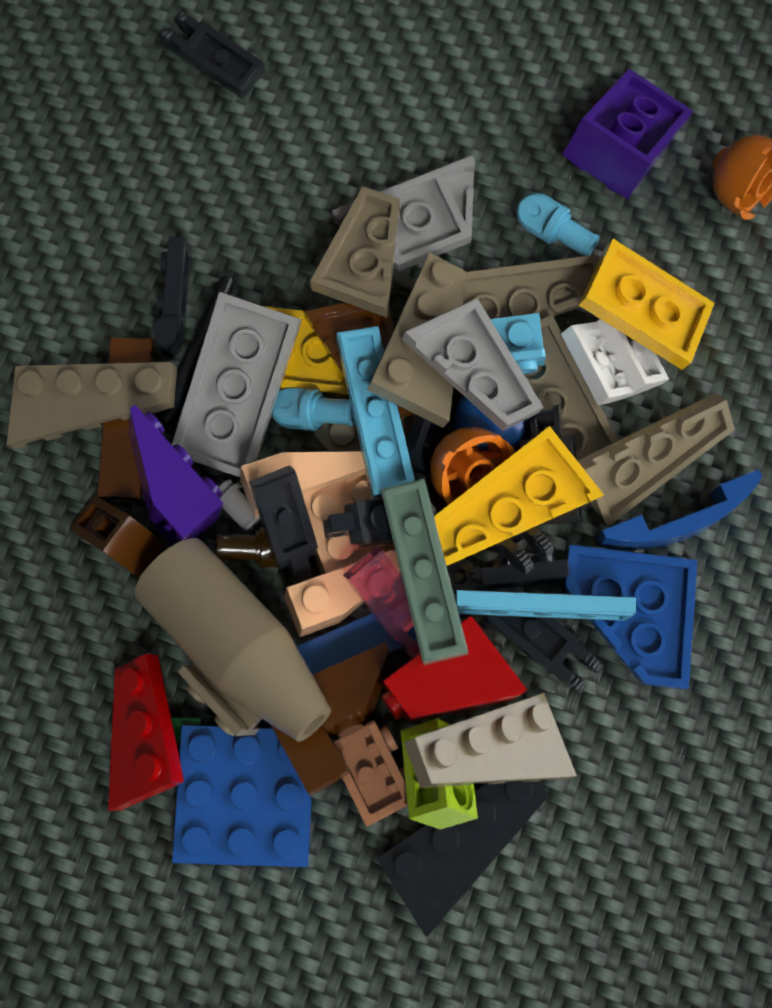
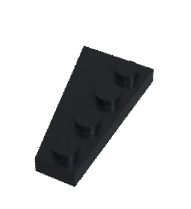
M509 781L502 784L485 783L475 790L477 819L441 830L424 825L377 857L379 864L426 938L549 797L540 781Z

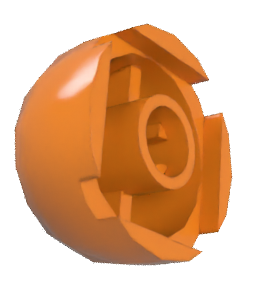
M746 135L733 142L728 148L724 147L719 151L713 162V169L715 170L713 174L714 193L719 202L731 213L744 220L752 219L756 215L750 211L759 201L765 208L772 200V138L765 135Z
M476 426L457 429L446 435L435 447L430 460V479L438 496L449 505L511 457L515 450L493 431ZM487 443L489 451H479L478 444Z

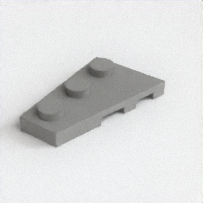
M478 298L404 333L402 340L502 431L538 414L542 410L543 405Z

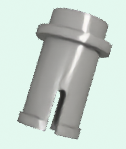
M229 479L219 487L223 495L220 498L224 503L222 508L243 529L245 534L249 533L261 522L260 517H254L247 497L240 490L242 485L240 483L234 484Z

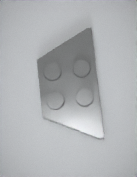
M473 155L380 191L400 199V215L393 269L397 272L424 262L429 252L439 256L471 243L475 169ZM353 202L332 210L333 220L338 226H341Z

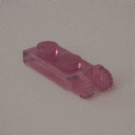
M375 546L344 573L343 577L388 635L395 641H398L409 656L414 659L420 654V649L417 642L407 634L414 624L402 575L385 552L378 546Z

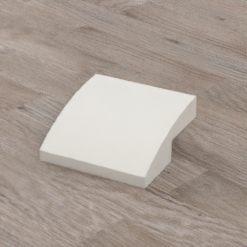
M601 319L597 322L571 325L561 333L598 406L639 394L669 380L656 353Z

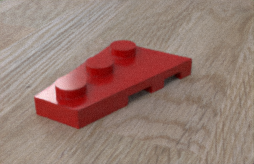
M144 654L115 669L108 811H121L184 782L158 655Z

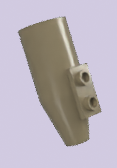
M189 538L174 544L161 553L146 568L135 587V598L194 662L192 666L183 665L178 673L188 683L186 689L189 694L197 701L207 704L216 714L214 720L223 731L232 736L255 735L260 730L257 724L263 719L300 742L311 736L322 726L329 717L331 708L288 630L201 539Z

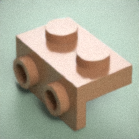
M372 720L359 731L333 742L350 773L343 777V780L366 827L408 806L404 766L398 769L391 755V752L397 750L398 747L387 725L378 728L375 721Z

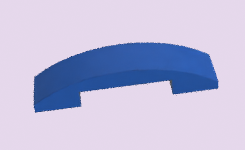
M756 470L720 484L709 494L714 505L651 530L648 529L643 516L640 515L602 530L595 538L598 546L610 549L642 550L666 546L685 540L713 526L734 510L751 494L763 476L760 470Z

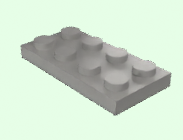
M219 292L172 446L179 444L194 462L241 477V466L255 462L258 459L302 319Z

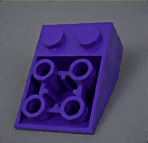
M133 405L129 412L128 434L150 523L171 546L185 539L198 538L217 521L224 504L220 500L223 496L222 492L209 477L205 476L201 479L192 469L193 460L184 448L179 444L172 446L162 435L164 432L163 426L152 413L147 411L143 414L136 405Z

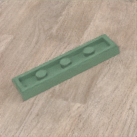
M425 479L381 489L423 665L467 655L468 649Z

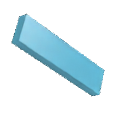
M375 326L338 332L336 334V343L372 498L383 497L381 489L415 481L397 405L367 390L384 352L379 327Z
M457 590L454 597L458 613L469 615L626 621L636 613L635 597Z

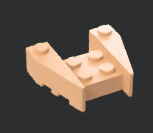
M361 451L282 452L241 466L240 481L255 518L260 516L249 481L289 465L297 474L318 548L315 549L316 555H314V558L321 573L320 576L292 585L286 589L284 599L299 637L340 623L367 599H370L401 573L394 543L358 548V544L351 545L349 536L325 539L322 521L328 519L329 515L345 513L344 506L346 504L359 500L377 499L372 498Z

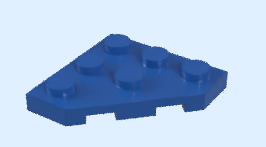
M569 545L567 547L566 559H568L570 574L564 580L563 590L568 595L636 598V613L626 621L588 620L640 684L679 690L689 689L698 560Z

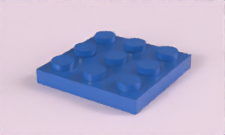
M182 725L180 764L184 782L177 787L172 863L308 867L312 796L307 793L274 730L260 728L255 735L232 736L217 726Z

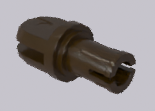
M259 526L258 531L255 530L254 535H221V533H216V556L220 560H254V564H258L259 568H279L272 557L263 526Z

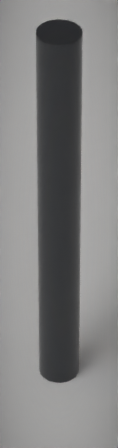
M221 276L176 377L174 408L162 410L158 421L164 425L174 426L188 394L219 292L231 295L236 281L228 276Z

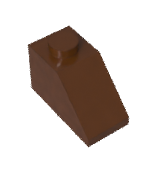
M95 495L69 528L138 578L159 556V552L166 544L130 515Z
M386 642L312 675L331 708L329 717L323 723L329 737L336 734L339 737L349 736L359 731L363 727L362 723L371 718L383 688V681L387 678L393 663Z

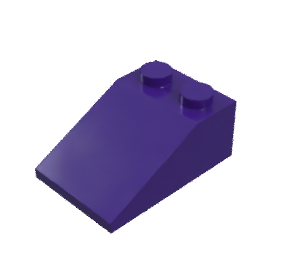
M629 69L582 118L563 156L572 161L580 170L587 171L603 182L611 191L619 193L628 199L651 171L690 118L693 111Z

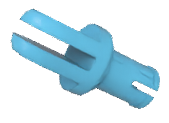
M531 193L524 196L518 203L516 210L518 222L527 231L539 237L547 244L555 243L558 240L582 256H589L600 239L599 235L590 232L571 220L569 208L545 194Z
M282 389L278 393L272 412L273 419L280 426L287 429L316 431L324 423L355 426L350 399L325 398L318 389Z

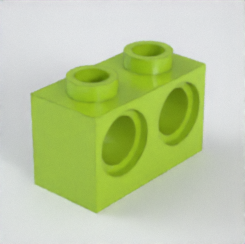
M436 718L402 730L401 741L409 819L441 830L477 819L478 815L474 783L464 786L420 788L404 742L451 725Z

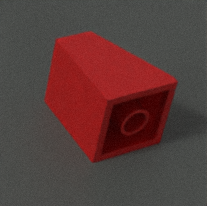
M470 616L461 623L468 649L467 655L423 665L420 653L383 681V689L386 693L382 695V701L396 720L404 716L408 723L511 702L527 689L473 617Z

